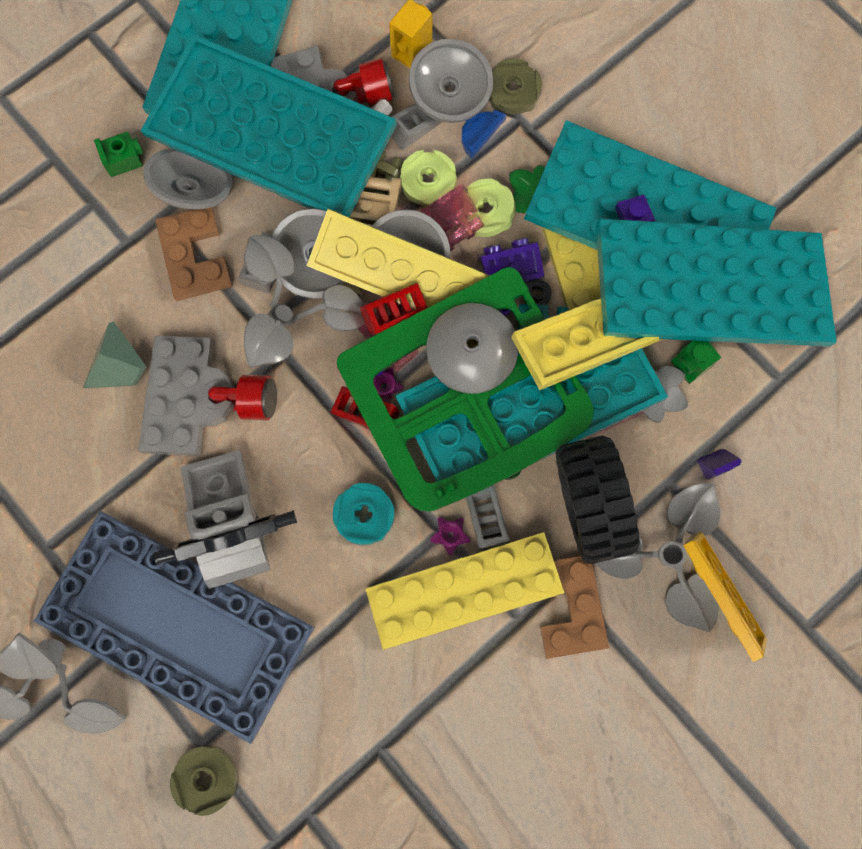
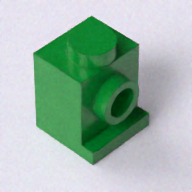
M128 131L102 141L99 138L94 139L101 162L111 178L143 166L139 156L144 154L137 137L132 139Z
M692 341L671 360V363L675 368L686 374L684 379L690 384L711 369L722 357L708 341Z

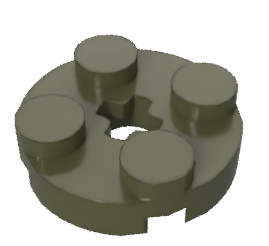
M512 58L499 62L497 67L492 70L493 89L489 101L493 110L507 114H521L533 110L540 97L542 87L539 72L536 69L534 71L528 66V62L521 59ZM511 82H515L516 86L521 88L512 91L507 87L510 86Z
M205 745L187 751L179 758L174 772L171 774L170 790L174 801L183 810L186 809L189 812L195 813L194 815L206 816L219 811L229 802L237 790L238 773L236 765L230 755L221 747ZM200 771L211 774L212 781L209 782V789H205L204 785H197L196 780L200 778Z

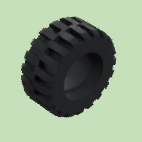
M601 435L561 445L556 450L558 474L570 525L582 560L586 563L594 564L633 555L640 546L638 522L629 482L626 478L619 452L615 448V443L611 438Z

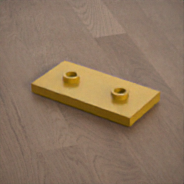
M701 531L690 536L683 547L691 558L698 576L704 580L727 618L731 631L739 638L751 660L755 662L764 657L767 638L705 535Z

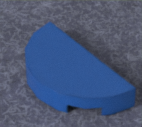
M493 110V112L478 113L473 118L466 120L462 127L461 143L464 151L471 159L504 123L506 114Z

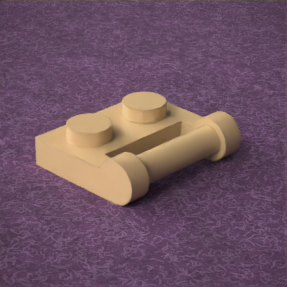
M370 177L365 188L390 191V193L385 195L363 191L350 218L373 225L384 215L396 211L402 178L393 177L392 180Z

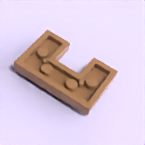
M212 207L201 210H189L155 219L173 297L176 301L233 287L224 256L197 263L192 242L220 235Z
M581 556L554 560L565 592L570 622L540 627L546 659L608 649L609 644L593 564L584 562Z

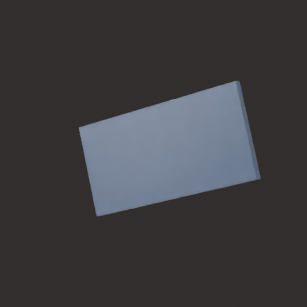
M100 511L34 619V622L248 743H253L315 627L233 582L209 589L203 580L199 564L189 558L178 562L175 559L157 565L153 553L168 549L169 547Z

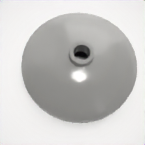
M442 39L428 44L416 55L410 68L409 88L415 103L425 114L438 121L457 123L473 118L484 109L492 93L493 74L486 57L476 47L457 39ZM450 86L454 91L447 92L444 88Z
M172 148L155 153L147 160L144 166L143 176L147 188L157 198L177 208L187 210L207 209L226 200L232 190L233 179L231 174Z
M303 209L290 214L279 223L271 237L288 249L294 261V272L289 277L281 278L283 281L282 285L289 291L308 298L323 297L324 292L329 287L345 283L343 280L307 266L311 255L309 249L316 242L327 212L321 209Z
M408 209L397 210L384 215L372 225L374 228L450 258V246L444 230L433 218L425 213Z
M477 303L455 306L443 313L433 324L427 339L429 365L435 376L452 390L465 394H479L490 391L502 384L515 367L518 349L511 338L515 330L510 321L501 312L490 306ZM470 339H475L478 342V346L469 348L466 343Z

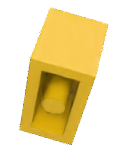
M408 0L389 22L391 57L409 69L416 55L425 46L432 43L433 13L425 5Z

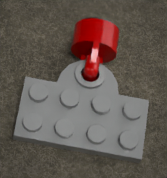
M318 46L275 57L271 63L273 68L359 104L369 103V106L372 107L379 100L385 99L387 102H391L395 97L388 65L383 58L359 64L360 72L349 76L343 71L336 69L324 70Z
M155 336L138 451L143 454L200 456L204 427L217 426L227 421L226 418L231 411H237L239 418L242 420H270L275 413L277 405L275 381L269 375L244 374L239 378L237 388H235L232 379L218 368L212 367L215 341L212 338Z

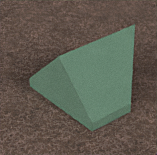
M115 322L108 323L83 388L133 386L138 384L146 369V365Z

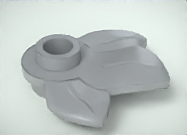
M665 366L655 371L668 398L642 411L653 422L661 423L665 411L677 412L688 407L686 397L678 387L686 374L675 367Z

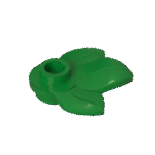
M536 166L533 173L524 169L514 170L509 173L510 184L515 191L512 194L516 205L515 212L526 213L545 170L544 166Z

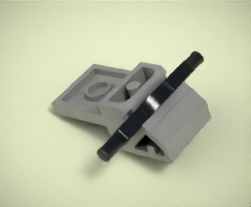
M240 450L181 467L188 508L185 514L191 539L176 543L174 547L154 552L156 564L159 565L175 559L178 562L196 556L203 580L209 589L270 571L264 535L276 532L278 528L297 523L294 510L277 516L272 514L259 518L253 506L244 459Z

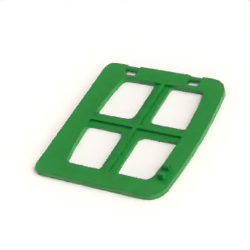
M507 267L353 346L342 352L337 358V368L405 499L412 507L420 511L432 512L505 480L556 451L561 445L567 444L585 432L593 420L594 408L577 376H573L569 379L576 391L569 395L565 393L560 382L553 385L564 404V414L514 446L509 445L487 403L491 396L531 376L521 355L517 356L515 367L509 377L498 387L479 394H465L449 389L443 396L399 419L391 418L373 383L375 376L418 348L427 346L428 335L433 324L443 313L455 306L477 303L490 306L498 311L508 309L514 314L521 329L545 320L520 273L514 268ZM523 295L530 310L521 314L514 299ZM457 414L465 415L488 455L487 460L434 483L426 482L406 447V442Z

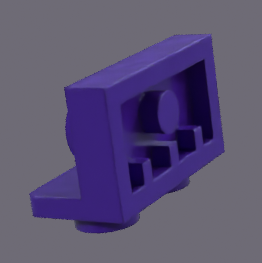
M528 237L511 241L512 246L502 249L500 244L483 248L484 253L477 255L478 261H481L483 272L489 275L510 267L520 273L524 282L545 277L538 242H529Z

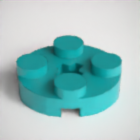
M369 483L355 484L345 490L343 494L341 493L334 503L333 522L339 534L352 544L367 546L380 542L390 532L394 523V506L389 496L376 485ZM363 506H367L368 512L373 513L372 518H368L365 523H361L360 518L355 516L356 511H361Z

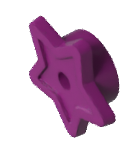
M392 368L374 378V386L382 401L390 403L392 394L402 391L404 388L402 384L394 380ZM386 384L387 387L385 389H382L381 385Z
M442 517L437 519L439 531L431 538V542L443 544L448 555H453L457 545L470 543V538L463 532L464 519L462 517L454 521H447ZM452 532L454 534L453 537H448V533Z

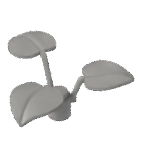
M259 235L248 238L244 254L247 271L254 279L262 283H271L276 280L273 300L270 303L271 310L267 315H255L245 327L244 350L250 368L285 360L293 351L294 346L292 335L286 328L291 323L295 324L298 320L318 310H324L323 320L325 324L338 331L355 330L365 324L359 308L364 305L352 289L343 285L329 287L323 294L324 304H318L297 315H293L288 306L279 305L278 300L283 284L281 278L289 277L294 272L293 258L284 245L272 238Z
M704 483L693 485L680 491L672 498L668 505L667 517L669 521L674 525L681 526L676 541L664 543L658 551L641 552L643 542L639 535L640 546L633 555L595 564L605 573L621 579L632 578L641 572V557H655L659 559L662 565L675 568L681 584L671 586L666 594L665 602L668 612L676 621L684 625L710 632L716 623L719 605L704 580L698 574H694L685 580L681 566L686 560V550L681 545L684 532L687 530L689 534L694 535L701 531L706 536L717 528L720 521V506L715 485Z
M18 633L11 643L0 652V672L14 679H26L21 689L17 692H14L9 687L0 685V719L14 720L26 716L29 713L31 704L22 696L25 695L32 680L36 678L51 679L57 673L59 674L63 709L68 712L64 716L63 721L70 728L83 733H102L122 724L127 715L120 714L111 705L96 699H83L76 701L73 705L70 704L65 676L67 666L61 663L65 645L58 640L45 639L37 646L23 634Z

